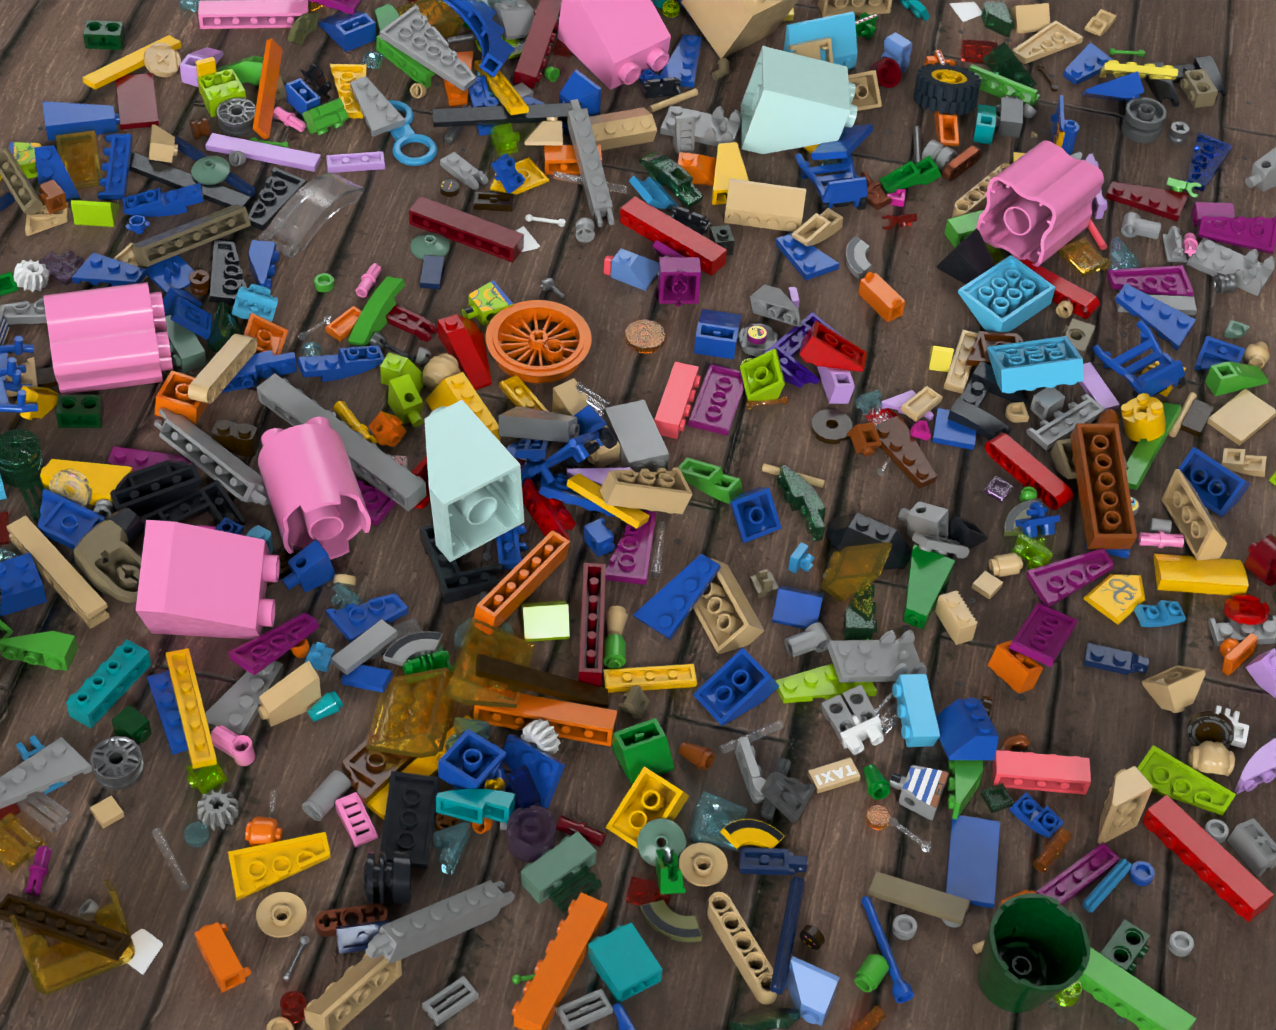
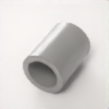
M1151 518L1149 532L1158 533V531H1164V533L1170 534L1172 522L1167 519Z

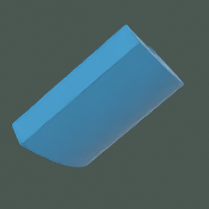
M633 175L629 180L647 204L660 209H672L673 206H678L664 187L650 176L645 181H642Z

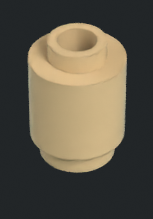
M1015 552L997 555L993 559H989V570L993 576L1004 577L1019 574L1020 569L1023 568L1022 559Z

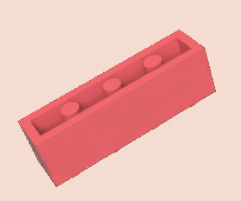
M675 361L654 419L661 436L678 439L680 431L684 432L686 426L685 416L689 417L691 405L689 404L694 402L696 390L694 389L695 387L699 388L701 376L698 375V366Z
M996 750L995 760L992 761L993 787L1086 795L1091 784L1090 759L1079 756Z

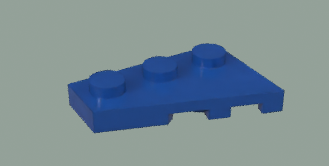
M508 734L503 747V751L507 755L503 760L542 808H549L566 764L515 734Z

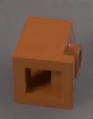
M54 180L39 185V192L41 193L39 198L43 205H47L49 214L67 208L65 192Z
M874 422L856 424L847 433V436L851 437L856 453H863L864 457L875 454V450L882 445Z

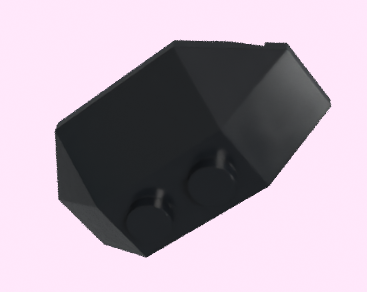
M166 460L127 474L118 483L115 490L111 491L110 495L116 510L127 507L137 516L142 517L194 492L202 481L194 463Z
M853 513L837 517L826 531V537L829 538L837 553L873 569H905L910 561L912 549L896 529L862 514Z

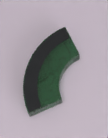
M765 1008L749 1011L729 1021L730 1029H788L800 1019V1010L792 1008Z

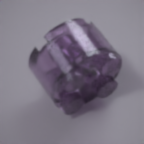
M530 805V808H518L510 815L507 822V849L515 858L524 862L534 863L541 858V855L546 850L555 847L556 825L552 814L547 809Z

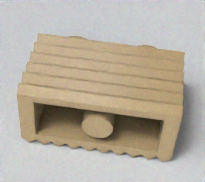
M959 591L940 595L935 608V613L955 645L973 640L978 621H975L976 618L973 617L971 611H969L965 601H962L963 598L958 594Z

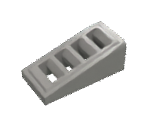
M694 114L675 116L673 146L677 154L679 152H694Z

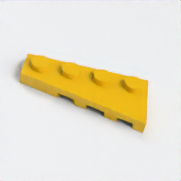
M330 64V71L338 98L342 100L348 117L353 119L363 118L364 115L360 111V106L350 89V82L367 76V65Z
M326 832L229 851L228 856L236 899L238 901L331 858Z

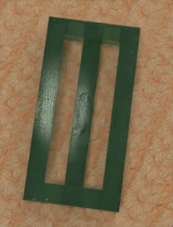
M40 479L19 486L33 521H37L38 517H40L42 505L34 487L38 486L41 495L45 489ZM26 489L30 490L38 511H35Z
M585 866L548 892V897L565 913L568 911L572 900H577L580 893L562 904L565 899L577 893L579 889L589 882L592 884L581 892L591 895L602 887V882L600 879L597 880L596 875L593 872L590 873L589 868Z

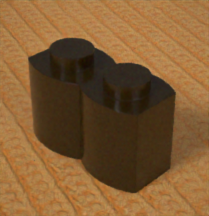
M228 420L215 421L211 434L216 442L231 453L244 457L255 456L259 447L257 427L250 424H235Z

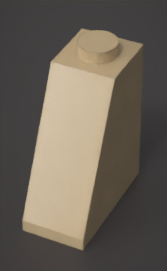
M310 661L302 664L259 696V715L262 720H267L270 727L307 712L321 698L320 679Z

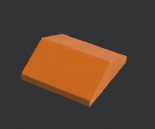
M251 313L243 335L257 339L255 354L272 350L273 356L281 354L288 330Z

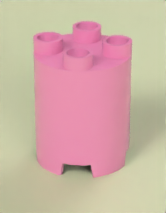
M314 417L305 424L293 426L285 430L281 428L267 430L261 437L263 448L259 453L258 466L286 551L289 554L294 552L293 548L301 551L314 540H317L328 553L330 560L349 553L348 541L361 529H363L364 533H369L371 519L341 436L331 428L328 419L325 417Z

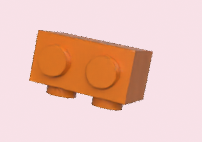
M1011 640L996 646L988 666L997 676L1010 685L1011 689L1019 694L1034 688L1043 667L1034 659L1009 649Z

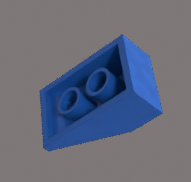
M1137 71L1085 89L1081 92V96L1121 102L1127 100L1128 103L1132 99L1141 97L1140 95L1144 93V89Z
M741 648L693 696L723 726L764 702L779 685L744 648Z

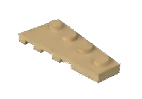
M1055 20L1014 48L1011 56L1027 64L1082 43L1083 36Z

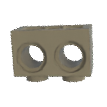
M1205 69L1184 71L1183 77L1180 80V87L1185 92L1193 108L1214 106L1218 90Z

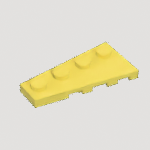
M1109 60L1108 63L1105 62L1100 70V77H1106V74H1113L1115 78H1120L1137 71L1140 79L1149 75L1150 79L1175 80L1178 76V69H1173V66L1170 65L1155 67V64H1144V66H1140L1135 62L1119 64V61Z

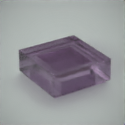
M995 476L985 487L984 493L1002 503L1013 491L1014 486Z

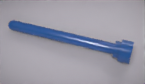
M864 896L861 899V903L882 956L887 960L889 973L894 983L892 986L894 1000L896 1003L907 1002L914 997L911 985L902 979L870 897Z

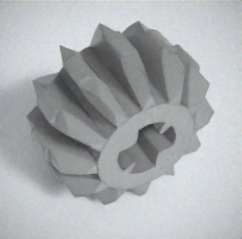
M222 788L218 793L211 789L210 795L203 794L202 801H198L197 804L198 819L202 821L204 827L211 825L213 831L217 826L224 830L225 824L233 825L234 818H238V801L236 798H233L231 792L225 794Z

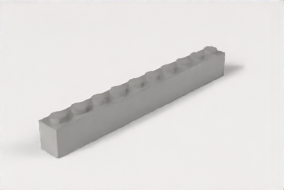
M274 373L256 388L259 402L292 426L305 424L314 417L327 418L331 428L338 432L343 440L353 471L408 512L427 496L426 483L420 476L412 474L405 465L397 463L390 454L382 452L375 443H370L364 439L361 433L353 431L346 422L338 420L331 411L319 406L316 400L308 398L302 390L290 385L287 379L281 378Z

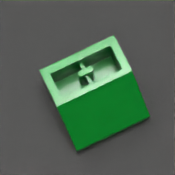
M656 718L613 733L612 750L631 785H633L644 767L657 775L674 770L666 735Z

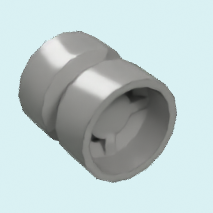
M933 139L926 145L922 153V160L931 156L939 170L943 171L944 167L957 157V152L947 146L944 147L942 143Z

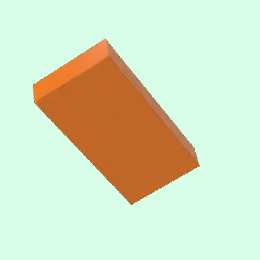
M352 306L325 327L326 333L341 342L351 334L362 311Z

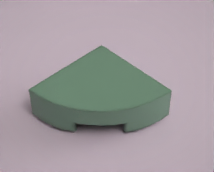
M1230 320L1224 337H1243L1247 334L1250 326Z

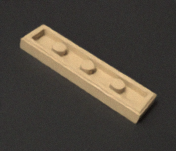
M962 330L943 389L963 394L972 366H966V361L978 333Z

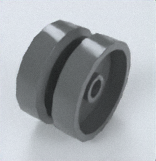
M1139 97L1130 100L1126 106L1121 124L1123 134L1128 139L1139 143L1156 141L1162 131V125L1166 118V109L1160 102L1151 98Z

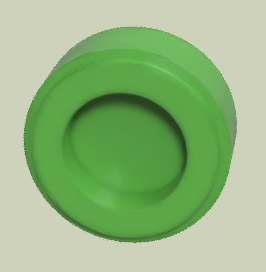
M326 273L317 275L314 278L315 289L319 292L331 291L334 288L333 276Z

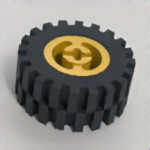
M940 63L923 65L917 72L913 100L916 101V104L922 105V108H929L932 112L939 111V114L949 113V115H954V113H957L958 115H963V112L968 114L976 108L981 79H979V75H975L974 71H968V68L965 67L959 68L958 65L950 66L947 63L945 65Z

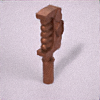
M866 171L860 173V177H865L867 181L868 194L866 199L870 206L879 210L892 203L891 197H887L885 192H883L880 182L874 183Z

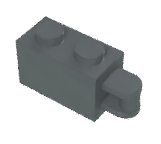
M1005 95V98L1001 97L1000 104L996 105V115L998 116H996L995 127H998L997 135L1019 138L1023 124V100L1018 99V96Z

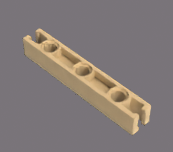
M26 515L6 526L8 532L11 533L9 535L10 541L23 555L31 553L37 571L90 629L110 618L109 613L104 610L108 608L107 603Z

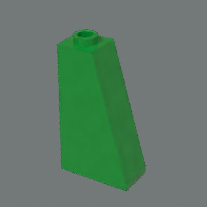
M914 544L909 561L903 622L924 630L938 602V597L942 594L952 574L955 560L932 551H924Z

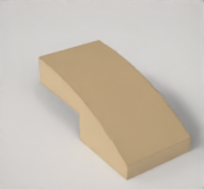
M1100 9L1097 15L1090 19L1084 30L1100 37L1115 22L1116 15Z
M1224 448L1222 465L1242 474L1265 477L1267 456L1245 455V449Z

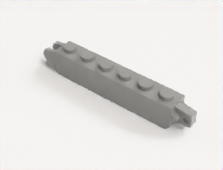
M578 99L570 100L571 111H568V129L591 216L593 219L595 218L597 227H602L603 220L601 217L607 216L609 225H614L613 205L587 108L581 109Z
M166 408L159 410V414L165 419V421L162 419L155 420V426L161 430L159 437L215 481L218 480L224 488L241 501L271 505L262 476L182 414L176 415Z
M489 880L382 925L378 934L369 942L365 952L371 959L384 956L392 964L494 919L501 908L512 903L515 894L512 891L503 894L502 891L505 888V884L502 881L493 883Z

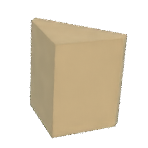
M1049 3L1018 5L1007 9V14L1017 34L1039 32L1050 25Z

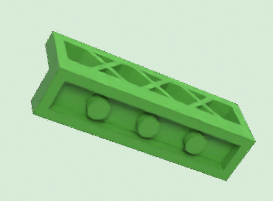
M380 35L377 36L376 50L415 82L425 85L426 89L431 87V77L436 73L426 69L422 64L380 38Z
M973 64L970 66L969 71H974L975 75L980 76L981 84L979 90L999 98H1005V95L1018 96V99L1023 100V106L1027 102L1034 108L1040 98V95L1037 94L1038 90Z

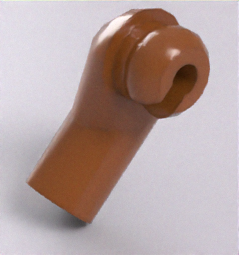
M1018 733L1006 737L998 750L1011 751L1015 746H1019L1020 749H1026L1030 745V740L1027 738V735Z

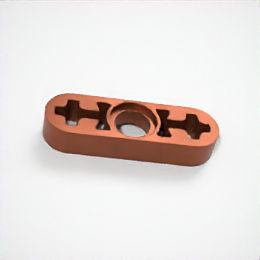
M975 145L969 147L944 167L942 177L948 181H953L979 161L983 153L982 149Z
M370 904L322 911L315 918L316 931L324 937L337 936V918H340L341 926L349 925L345 922V919L351 915L359 918L356 924L388 921V910L382 904ZM375 913H379V920H375ZM366 914V922H363V915ZM329 920L330 926L325 927L324 921Z

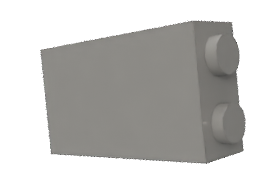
M645 400L605 408L604 420L621 445L620 460L624 468L631 467L635 473L640 472L641 469H648L651 472L658 468H668L669 452Z

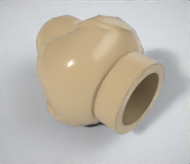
M1262 341L1248 345L1244 352V359L1248 362V365L1258 366L1260 369L1264 367L1270 357L1268 345Z

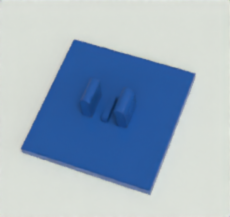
M179 255L146 268L147 276L165 294H167L170 287L182 290L191 285L189 276L194 272Z

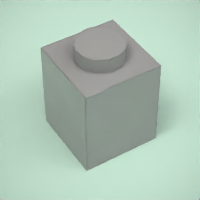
M1046 387L1033 396L1030 410L1042 420H1048L1054 416L1056 411H1062L1065 396L1054 387Z

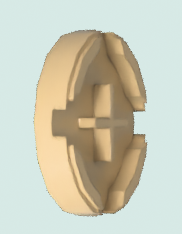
M154 43L146 49L143 61L146 68L154 75L171 77L178 72L181 58L177 51L171 49L170 45Z

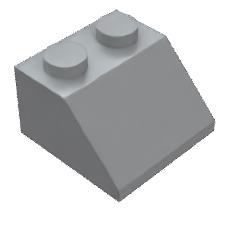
M516 0L493 3V9L497 12L492 20L506 29L502 36L506 40L527 38L535 17L533 8L527 1Z

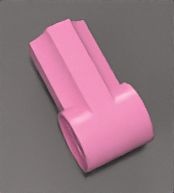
M223 725L216 726L212 730L211 739L213 746L233 757L235 763L239 766H248L253 763L255 752L252 741L248 736L238 735Z

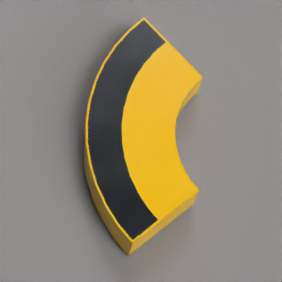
M754 819L736 820L726 825L720 831L736 849L743 845L773 849L785 837L773 826Z

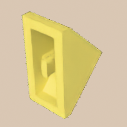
M931 345L929 370L949 372L954 349Z

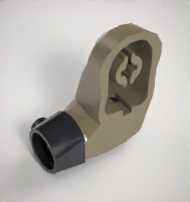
M123 507L91 528L74 548L75 564L84 573L91 585L97 590L126 603L137 602L142 557L137 555L130 546L144 532V525L141 519L132 510Z

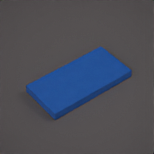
M853 125L852 128L844 126L839 140L821 143L811 153L812 160L847 158L872 133L873 125Z
M960 815L957 819L951 818L945 893L970 900V905L994 907L1000 833L999 821Z

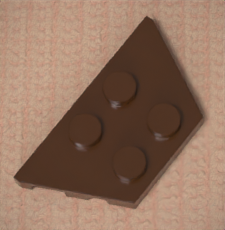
M979 331L966 361V366H978L980 361L992 366L987 347L1023 342V339L1018 333Z
M372 734L342 761V769L354 790L358 793L362 803L366 805L390 782L391 771L401 772L423 750V744L416 742L415 746L402 744V739L386 738L381 735Z

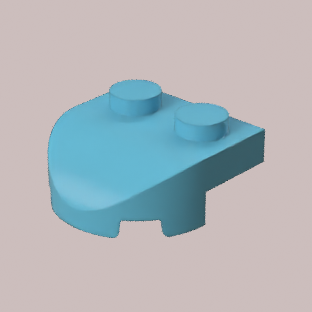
M251 284L249 288L241 286L231 314L241 319H249L250 314L253 313L272 322L278 298L270 295V289L260 285Z

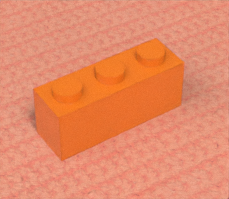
M544 145L545 175L580 174L573 145ZM597 145L600 160L602 163L601 145Z

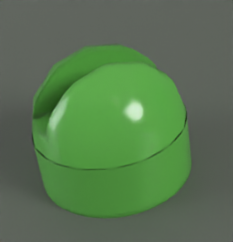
M548 66L544 70V76L547 80L555 82L560 76V71L554 66Z
M1032 486L1024 487L1020 492V501L1025 502L1037 499L1036 489Z

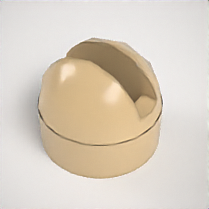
M415 83L411 86L410 93L414 98H422L426 95L427 89L425 85Z
M1069 301L1060 302L1056 308V313L1062 318L1070 317L1073 312V304Z

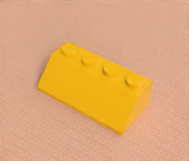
M463 372L444 378L426 398V404L431 412L438 407H449L463 400L500 441L498 423Z

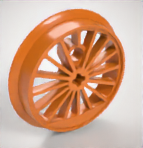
M546 300L523 301L506 307L492 318L486 330V345L498 366L509 376L517 375L522 381L529 383H550L569 376L587 356L592 342L590 328L580 314L563 304ZM537 320H547L543 330H538ZM531 321H534V331H531L527 325ZM551 322L558 323V325L547 334ZM564 328H567L569 330L564 333L558 334ZM572 337H575L577 340H567V339L572 338ZM536 356H538L539 366H533ZM542 356L548 363L547 366H543ZM530 358L528 365L523 364L527 359Z

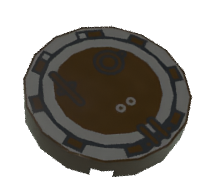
M1203 711L1195 714L1189 720L1187 737L1194 746H1199L1205 741L1221 742L1227 748L1234 740V726L1232 721L1224 714L1219 713L1218 715L1213 713V711Z

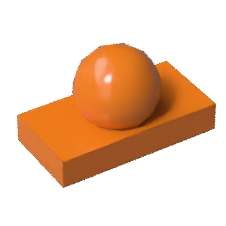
M1250 633L1241 643L1234 638H1227L1222 641L1220 653L1224 657L1222 668L1224 674L1227 676L1231 675L1255 653L1258 641L1256 635Z

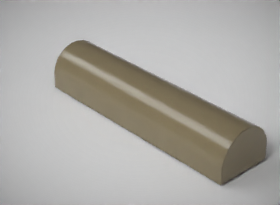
M4 147L0 151V174L22 211L29 215L35 214L42 209L43 203L10 149Z

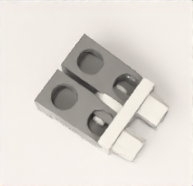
M862 685L844 692L843 699L841 695H837L821 703L823 715L831 724L843 748H848L853 755L864 750L862 741L869 738L872 745H878L884 741L881 720L877 716Z

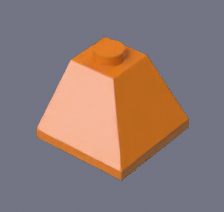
M679 152L676 182L713 186L717 158Z

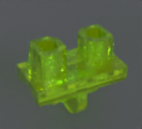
M1023 533L1018 535L1012 553L1015 552L1021 559L1025 557L1029 560L1028 566L1030 569L1050 564L1054 554L1045 546V538L1041 537L1036 541Z

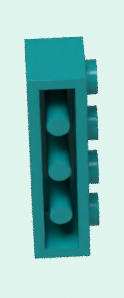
M128 639L118 646L107 661L102 662L98 670L84 681L81 688L76 693L70 695L66 702L69 716L92 729L152 665L149 651Z

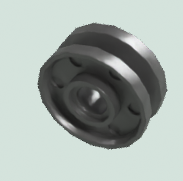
M230 98L223 101L217 107L220 131L232 137H242L254 131L253 123L256 110L254 103L244 98Z
M120 736L107 738L97 744L92 751L90 762L95 780L104 788L109 790L130 788L143 775L144 762L140 747L132 739Z

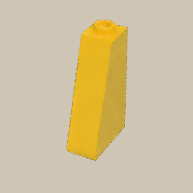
M737 142L718 144L712 205L726 204L730 179L749 181Z
M51 459L47 466L42 468L40 477L43 488L95 506L96 502L101 499L109 500L113 503L110 495L111 491L115 490L118 483L127 474L132 473L133 470L129 466Z

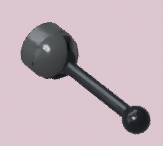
M376 332L372 336L370 346L379 345L380 349L386 347L408 358L412 363L416 361L414 355H408L387 344V339L383 334Z

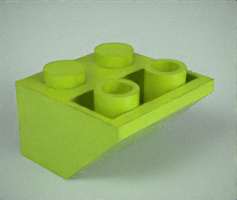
M233 69L197 77L205 107L211 117L217 116V107L223 101L230 98L246 99L245 89Z

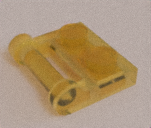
M1086 238L1063 246L1059 252L1083 277L1098 270L1104 271L1111 264L1107 258H1103L1090 245Z
M10 813L0 820V863L12 873L34 855L39 846H46V842L40 837L36 838L18 822V818L13 813ZM12 829L24 841H26L28 845L25 847L22 846L6 830Z

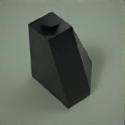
M976 228L936 267L958 281L968 284L995 266L980 231Z

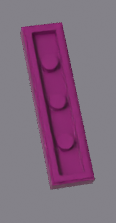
M1103 842L1035 893L1055 898L1060 901V905H1063L1112 869L1120 861V858Z

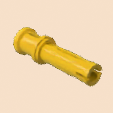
M344 401L335 403L334 411L342 421L347 423L349 428L361 433L364 439L370 443L377 444V439L369 434L366 425L360 424Z

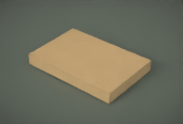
M1244 389L1210 416L1207 423L1240 446L1276 416V409L1247 389Z

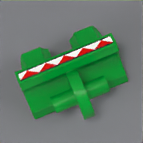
M866 12L860 14L858 20L855 21L856 38L864 36L870 39L874 36L876 20L878 19L876 13L868 15Z

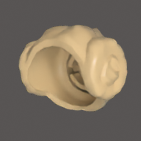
M448 353L433 356L424 367L423 384L433 391L444 378L461 373L458 368V361Z
M1205 741L1199 746L1191 747L1188 754V765L1200 772L1229 777L1235 766V755L1232 751L1227 750L1221 742Z

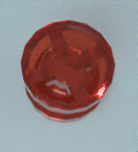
M289 991L282 996L280 1000L282 1017L290 1020L292 1024L299 1023L305 1018L306 999L301 992Z

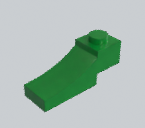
M928 156L916 164L911 160L880 178L879 181L886 193L891 194L898 189H905L918 184L926 186L940 178L941 173L931 156Z

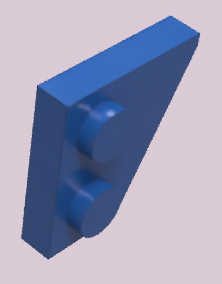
M1206 336L1194 369L1210 370L1212 365L1228 361L1240 363L1245 348Z

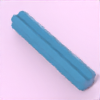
M1124 858L1120 859L1083 901V909L1092 913L1130 871L1132 864Z

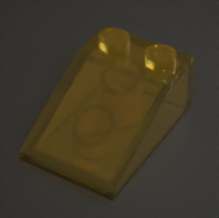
M419 0L398 7L396 10L399 16H401L414 5H417L419 12L428 18L429 24L434 26L443 37L457 36L464 23L463 18L443 0Z
M95 130L56 135L58 154L75 188L101 186L99 184L102 178L101 159Z
M884 542L849 546L840 552H834L829 560L830 566L822 576L824 580L821 588L838 601H844L880 577L893 544Z

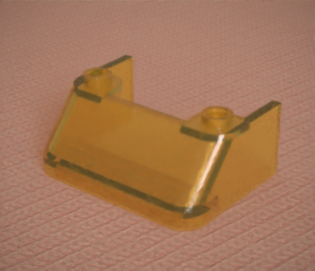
M105 879L103 881L111 903L97 910L95 922L100 926L129 935L131 938L116 891L109 879ZM15 915L9 916L34 986L42 994L56 992L126 964L132 960L135 954L133 941L118 961L66 942L49 948L45 938L40 934H30L23 937Z

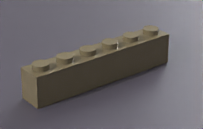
M232 205L135 243L131 247L137 264L148 267L249 227L251 223L246 207Z

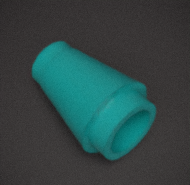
M335 691L326 692L307 710V713L313 722L340 712L343 703Z

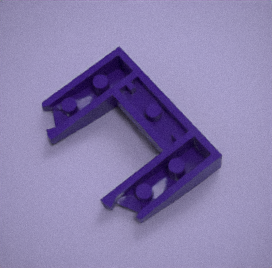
M813 312L801 321L802 326H795L764 352L766 353L773 349L777 350L784 381L799 388L803 387V384L812 382L815 385L820 381L817 376L793 358L800 351L803 338L817 320L842 336Z

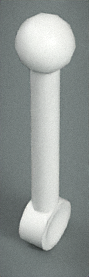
M531 214L525 216L528 222L533 220L558 224L560 227L565 226L564 219L553 220L533 217Z

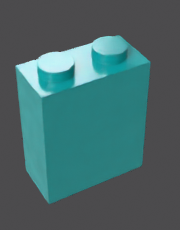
M632 922L625 926H617L611 933L603 937L597 936L588 944L587 957L617 1003L661 982L663 969Z

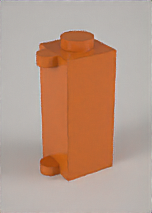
M868 272L860 280L858 294L887 323L902 316L906 301L877 273Z
M216 922L212 925H205L194 933L197 946L223 993L246 982L245 978L251 975L252 972L249 967L243 968L225 936L224 933L228 931L227 925H220Z

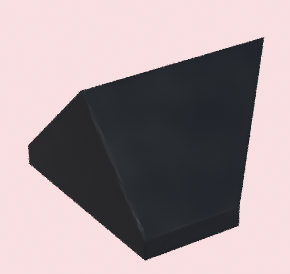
M957 516L948 521V539L956 540L961 545L968 547V549L988 539L978 526Z

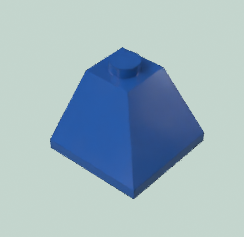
M575 70L559 93V103H570V100L578 99L579 103L581 102L582 109L587 108L589 117L600 115L601 88L578 70Z
M757 487L739 494L730 501L742 543L782 529L770 488Z

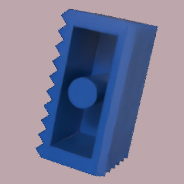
M301 78L285 85L286 101L301 116L303 112L321 106L320 96Z

